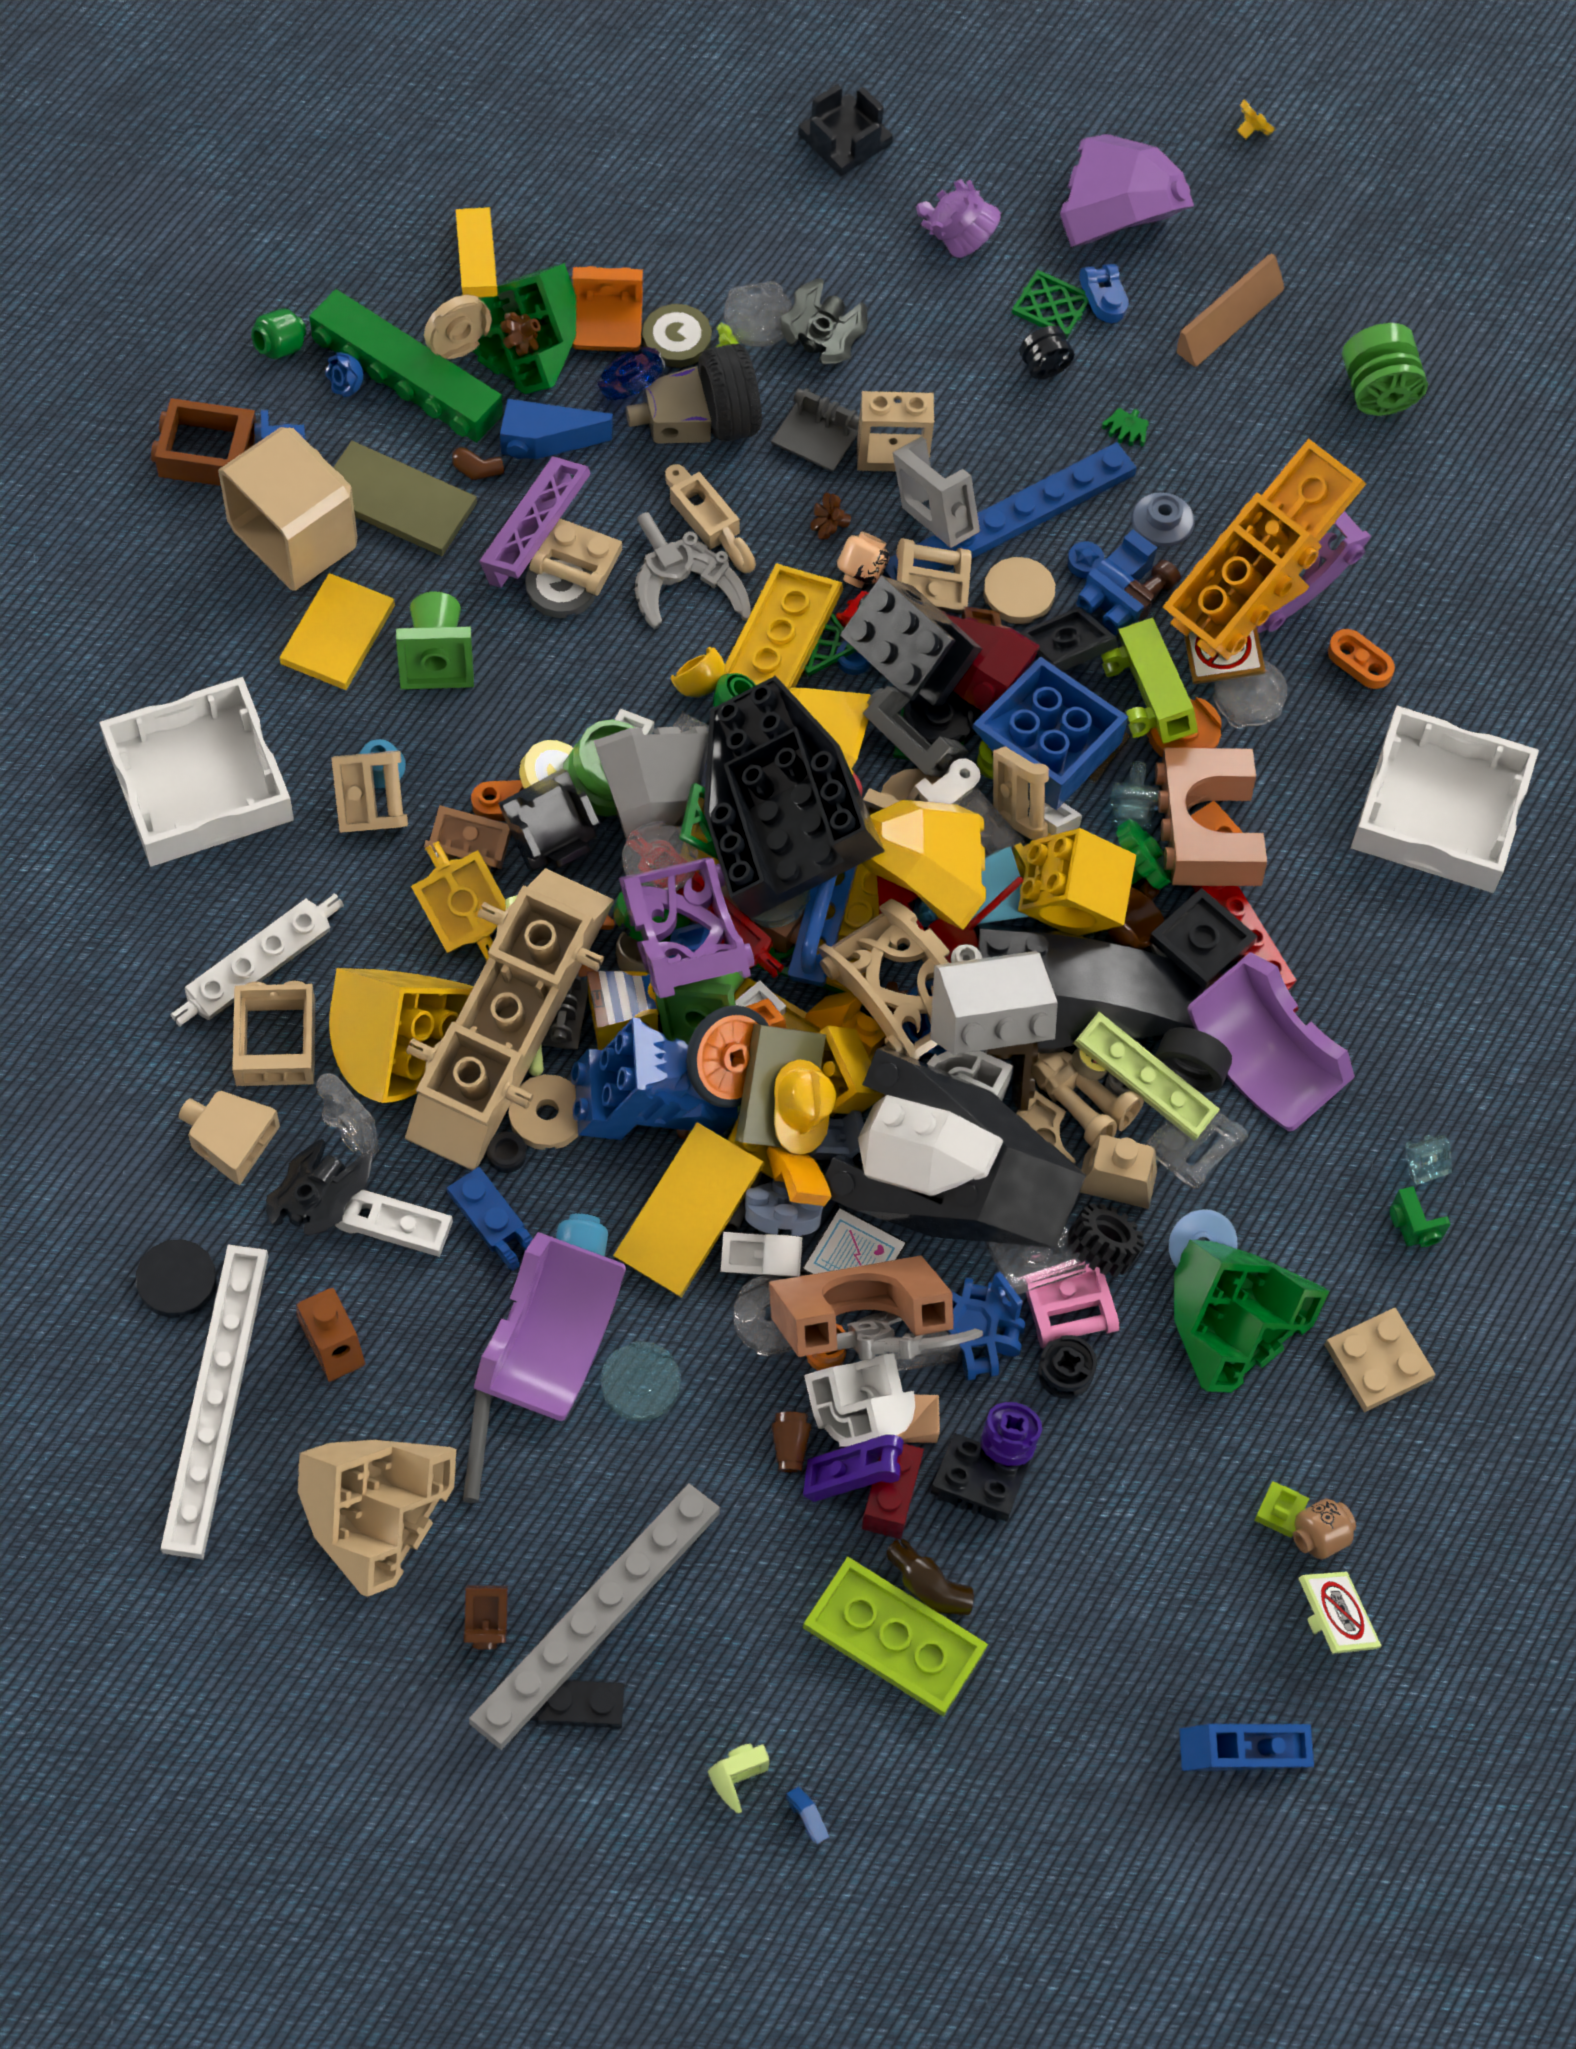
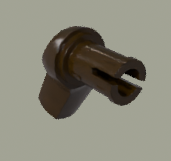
M901 1539L900 1543L896 1540L888 1547L886 1556L903 1573V1585L923 1604L940 1613L971 1614L974 1602V1592L971 1586L948 1581L932 1558L921 1557L905 1539Z

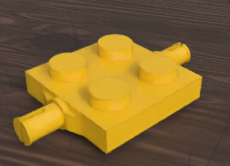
M437 841L433 843V846L439 858H437L431 845L425 848L435 869L427 878L412 885L411 888L448 954L465 944L477 943L487 962L489 955L486 946L491 947L493 940L490 935L498 925L479 918L478 912L480 908L482 909L481 906L484 902L505 911V898L478 850L462 859L449 861L440 842Z

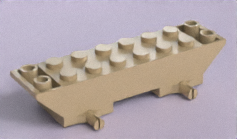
M545 868L528 887L522 886L514 903L505 911L493 907L486 902L482 904L478 917L498 925L496 938L488 951V961L456 1022H451L443 1039L432 1048L413 1038L410 1041L411 1046L408 1045L406 1050L407 1054L426 1061L425 1074L416 1089L418 1095L405 1136L407 1141L471 1171L479 1166L511 1102L525 1109L529 1107L533 1094L520 1089L519 1086L582 964L594 969L596 972L599 970L600 965H602L604 956L589 950L614 904V899Z

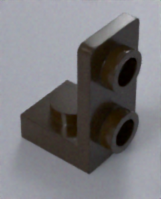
M1037 1042L984 1050L987 1055L998 1059H1008L1015 1054L1012 1100L1019 1111H1028L1029 1098H1034L1035 1080L1033 1075H1031L1032 1062H1036L1038 1059Z

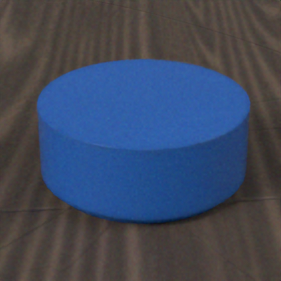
M846 640L837 648L836 654L846 650L845 646L849 644ZM858 651L847 657L843 655L836 662L843 672L850 675L862 674L871 666V663Z

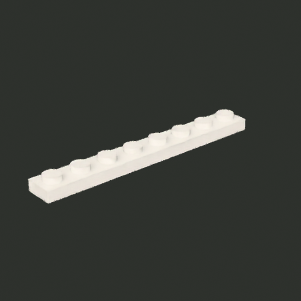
M234 1245L227 1246L161 1544L163 1554L198 1559L204 1558L267 1266V1250Z

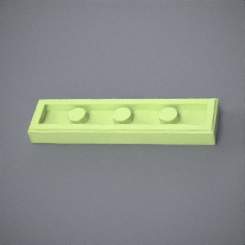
M1100 1012L1096 1014L1073 1043L1130 1090L1138 1093L1146 1103L1193 1141L1200 1136L1220 1110Z

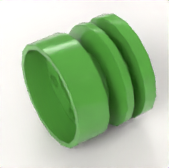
M1397 323L1377 324L1355 334L1344 345L1342 357L1347 374L1351 380L1354 398L1358 409L1365 414L1376 416L1394 414L1414 405L1426 394L1428 382L1422 363L1418 358L1419 353L1412 331L1405 325Z

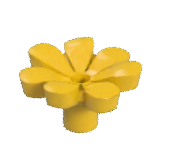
M1245 99L1242 101L1240 106L1246 121L1237 129L1242 137L1247 139L1254 130L1262 131L1267 136L1275 131V128L1267 123L1262 114L1259 113L1257 115Z

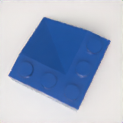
M1039 657L973 724V730L992 751L1006 746L1034 764L1046 765L1049 768V780L1045 783V803L1057 810L1122 743L1128 716L1042 657ZM1028 782V791L1030 792V783Z

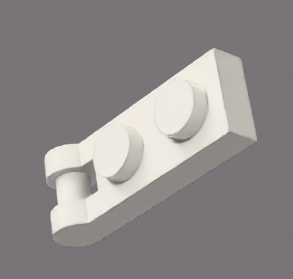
M361 1190L352 1196L345 1207L343 1220L335 1226L348 1233H361L440 1257L453 1220L452 1216ZM361 1209H371L368 1218L359 1216Z

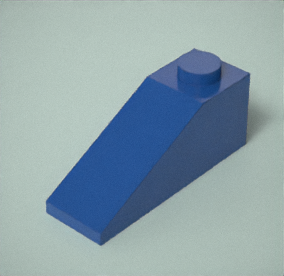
M507 399L500 431L501 454L517 459H539L611 441L613 437V414Z
M1204 1724L1179 1728L1182 1771L1314 1767L1311 1724Z

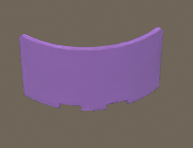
M1250 952L1192 1001L1187 1010L1195 1030L1205 1032L1218 1039L1232 1054V1064L1227 1078L1268 1118L1287 1131H1294L1355 1076L1348 1050L1332 1041L1312 1022L1305 1025L1295 1014L1293 1009L1298 1005L1284 984L1278 966Z
M538 1232L525 1250L510 1299L517 1301V1303H513L507 1320L501 1318L489 1345L481 1356L474 1389L553 1419L565 1420L585 1382L600 1347L624 1278L625 1265Z

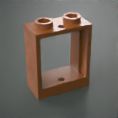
M170 398L167 412L162 411L160 415L159 432L161 435L159 441L154 440L151 449V461L156 462L158 476L221 486L218 469L255 445L254 425L257 423L255 410ZM178 424L234 432L228 458L221 459L171 451Z

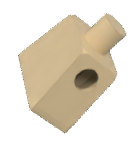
M224 1091L216 1092L207 1106L189 1098L179 1112V1119L192 1125L188 1136L193 1150L238 1185H241L280 1127L277 1110Z
M1107 1135L1099 1136L1085 1154L1081 1170L1087 1176L1080 1193L1149 1209L1157 1174L1155 1148L1136 1143L1131 1138L1119 1139Z

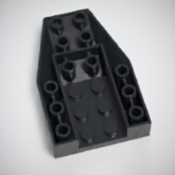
M776 675L710 710L704 813L730 898L750 920L885 852L840 745Z

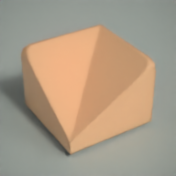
M914 1394L915 1410L913 1420L906 1431L897 1436L908 1443H937L939 1437V1395Z

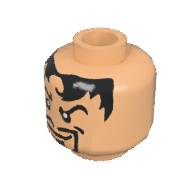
M860 532L859 536H850L837 560L838 568L845 573L843 580L858 588H862L864 583L875 584L883 574L890 558L889 552L885 549L886 543L865 532Z

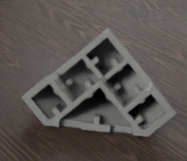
M695 726L682 733L679 727H658L653 730L654 734L644 735L641 728H629L594 740L627 843L630 839L634 841L633 837L638 834L649 846L654 848L659 844L667 843L683 824L691 785L694 783L701 785L708 752L709 734L706 726ZM630 849L631 855L635 854V852L632 849Z

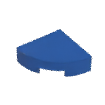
M799 1786L786 1793V1799L793 1813L798 1812L806 1828L805 1832L809 1838L816 1844L827 1839L829 1834L815 1803Z

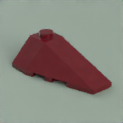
M945 614L982 648L953 691L962 699L986 712L1031 666L1040 646L1010 627L1002 625L993 626L980 623L977 619L969 617L963 619Z

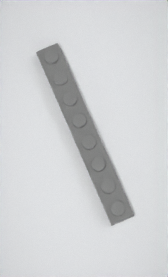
M688 1483L469 1718L470 1725L502 1750L718 1517L720 1507Z

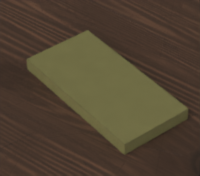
M354 441L350 442L333 467L351 485L356 518L442 557L477 505V496Z

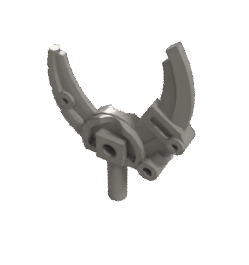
M648 512L641 514L637 518L639 525L654 548V552L645 555L644 564L640 568L635 581V597L641 614L645 616V620L653 629H658L659 624L662 623L659 611V594L662 584L673 585L674 583L681 582L683 579L688 578L691 571L700 574V580L711 587L719 586L729 598L734 611L741 614L742 620H748L751 614L749 597L743 583L729 567L726 552L719 551L716 554L707 549V545L698 541V536L694 532H686L683 539L667 544Z
M885 1311L847 1324L848 1332L837 1334V1350L854 1348L860 1360H871L876 1357V1354H886L887 1352H900L901 1359H912L915 1357L914 1355L920 1354L922 1349L964 1343L982 1337L983 1332L979 1329H972L966 1332L925 1338V1334L915 1336L913 1333H905L902 1338L895 1337L894 1330L890 1325L902 1321V1319L895 1314Z

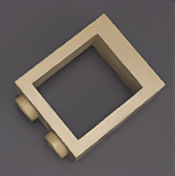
M862 391L857 437V471H896L893 452L921 436L926 439L930 459L934 428V393ZM900 399L902 402L896 403L894 400ZM871 426L922 428L921 435L870 433Z
M288 981L281 985L249 982L245 985L235 986L233 1074L236 1086L314 1084L315 995L313 984ZM304 1010L303 1054L247 1055L248 1011Z

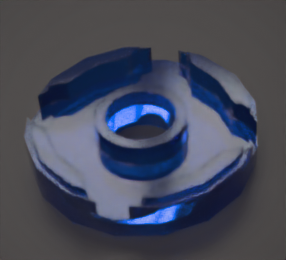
M645 347L641 349L643 354L635 356L633 352L626 353L613 361L602 372L601 378L603 381H598V387L607 400L616 401L633 396L649 387L660 377L665 369V361L656 348Z

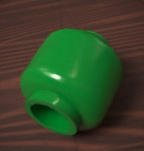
M286 308L259 316L251 331L252 342L256 350L270 359H278L301 350L304 336L306 335V327L303 320Z

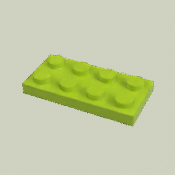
M849 1557L846 1558L803 1624V1629L943 1717L988 1647V1644Z

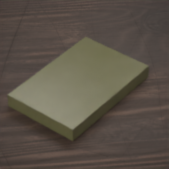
M759 1024L753 1025L749 1050L750 1060L746 1069L735 1141L782 1147L776 1137L774 1127L775 1079L783 1066L788 1062L799 1059L810 1061L821 1069L826 1034Z

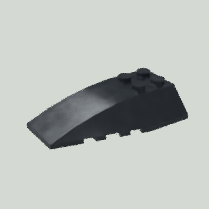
M986 923L977 925L978 950L982 958L1037 951L1041 955L1058 1006L1055 1039L1037 1042L1038 1053L1063 1052L1064 1047L1076 1046L1073 1043L1098 1012L1102 1013L1134 1040L1135 1038L1152 1037L1153 1041L1162 1040L1164 1034L1169 1029L1178 1027L1195 1029L1187 1009L1189 1004L1203 993V988L1168 957L1131 947L1093 940L1051 928Z

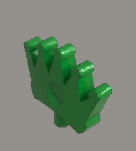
M1118 408L1112 416L1102 423V429L1112 426V429L1109 431V437H1113L1114 434L1120 431L1118 443H1122L1129 435V446H1133L1134 441L1138 437L1140 438V446H1144L1148 420L1137 417L1139 414L1137 409H1133L1132 413L1129 414L1123 409Z

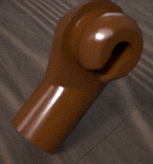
M464 447L457 448L452 454L454 467L469 479L479 480L504 474V466L500 456L482 460Z

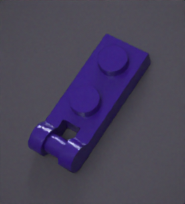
M886 1434L807 1459L803 1496L816 1502L880 1481L887 1483L898 1481L901 1466L897 1463V1459L903 1452V1439L897 1435Z

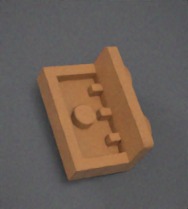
M439 805L430 841L425 840L424 848L431 845L437 858H439L433 846V843L439 841L449 861L454 860L455 857L464 858L478 850L489 871L491 867L502 869L511 831L506 823Z

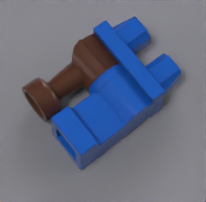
M1132 529L1124 537L1123 543L1108 558L1104 559L1096 568L1088 573L1085 587L1078 595L1076 604L1077 607H1081L1088 614H1092L1098 607L1107 612L1103 616L1102 624L1113 635H1117L1119 633L1118 629L1147 618L1154 597L1161 589H1172L1180 582L1181 575L1176 566L1168 560H1160L1152 568L1157 547ZM1151 570L1152 578L1144 584L1139 583L1138 581Z

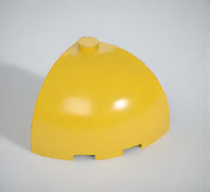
M337 968L330 1007L329 1029L334 1057L347 1082L358 1093L381 1103L395 1102L417 1094L416 1089L425 1074L426 1061L406 1053L408 1045L411 1046L410 1041L415 1038L417 1041L434 1048L443 1039L451 1022H456L474 986L405 972Z

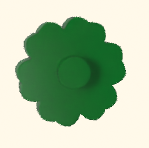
M1130 818L1119 825L1116 835L1122 846L1121 848L1136 854L1131 885L1146 877L1153 888L1160 890L1172 882L1171 871L1164 869L1163 851L1156 840L1146 831H1143L1136 821Z

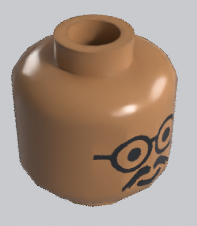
M1326 1498L1296 1515V1531L1293 1532V1539L1303 1553L1309 1552L1313 1557L1323 1560L1352 1543L1356 1522L1345 1504L1341 1502L1336 1503L1334 1500Z

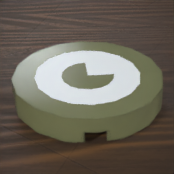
M670 304L659 307L649 314L643 325L642 342L646 353L651 358L653 355L656 359L660 360V364L667 367L682 368L697 363L702 352L711 347L712 328L708 318L698 309L684 304Z

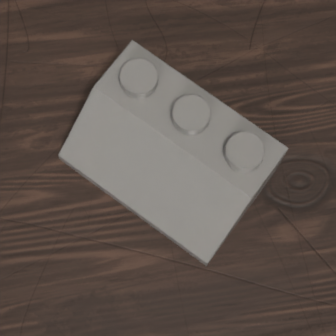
M1032 951L934 965L930 1039L953 1055L1055 1039L1058 1002L1040 953Z

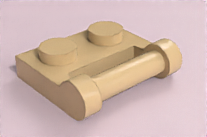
M559 519L532 558L530 571L540 575L545 572L585 587L586 592L598 596L622 551V541ZM551 557L587 569L589 571H592L593 573L589 574L581 570L575 569L573 567L567 566L565 564L559 563L557 561L551 560Z
M901 538L897 546V581L914 586L939 610L962 614L964 606L968 607L971 551L962 548L952 551L914 544L913 540ZM914 559L954 565L955 573L913 566Z
M1006 746L993 751V816L1029 839L1036 840L1048 836V823L1044 821L1045 783L1049 780V768L1044 764L1030 762ZM1028 782L1030 783V810H1029V816H1028V808H1029Z
M400 751L332 757L340 833L408 826L407 814H403L398 763H401ZM383 765L388 808L387 816H378L372 766Z

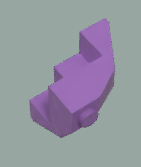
M1105 134L1081 140L1078 150L1081 153L1078 165L1073 167L1068 188L1071 190L1068 201L1063 203L1060 215L1070 245L1074 247L1092 243L1123 228L1164 220L1194 206L1183 172L1157 147Z

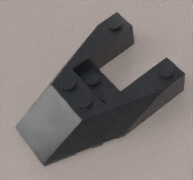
M889 1047L877 1048L863 1082L864 1086L885 1095L950 1111L1000 1137L1003 1143L987 1177L978 1180L973 1178L956 1188L933 1196L870 1179L865 1176L861 1162L840 1154L832 1158L825 1175L832 1196L830 1199L851 1209L931 1237L1056 1248L1087 1175L1054 1145L1047 1142L1031 1128L1030 1124L1020 1115H1017L1005 1105L994 1092Z

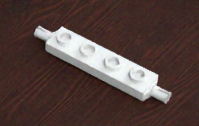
M333 894L319 906L308 901L307 898L188 984L185 987L188 1002L170 1014L172 1019L176 1021L179 1027L197 1013L207 1020L212 1019L234 1002L235 986L245 985L249 982H262L330 932L327 918L344 907L341 899L338 900V896Z

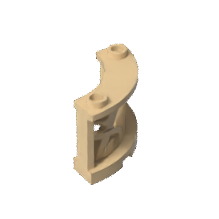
M890 899L879 906L882 914L830 947L823 944L818 947L823 958L820 961V965L829 979H835L844 985L865 1006L885 1033L887 1047L919 1060L920 1056L938 1044L930 1039V1033L913 1044L904 1032L902 1025L907 1021L912 1022L918 1034L921 1027L920 1013L927 1014L931 1024L933 996H929L925 983L928 979L934 978V965L949 963L945 957L949 955L950 951L930 928L924 931L918 927L916 923L917 916L901 903ZM902 943L909 947L905 951L897 950L898 945ZM883 957L896 962L923 960L924 964L920 968L917 978L919 996L902 994L880 987L879 973ZM853 958L859 959L854 963L849 962ZM864 972H866V979L862 975ZM931 985V993L933 995V986ZM888 1006L896 1008L894 1014H892Z

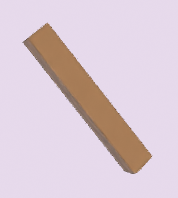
M1272 253L1266 256L1182 329L1177 345V354L1191 365L1198 366L1284 290V283L1276 256Z

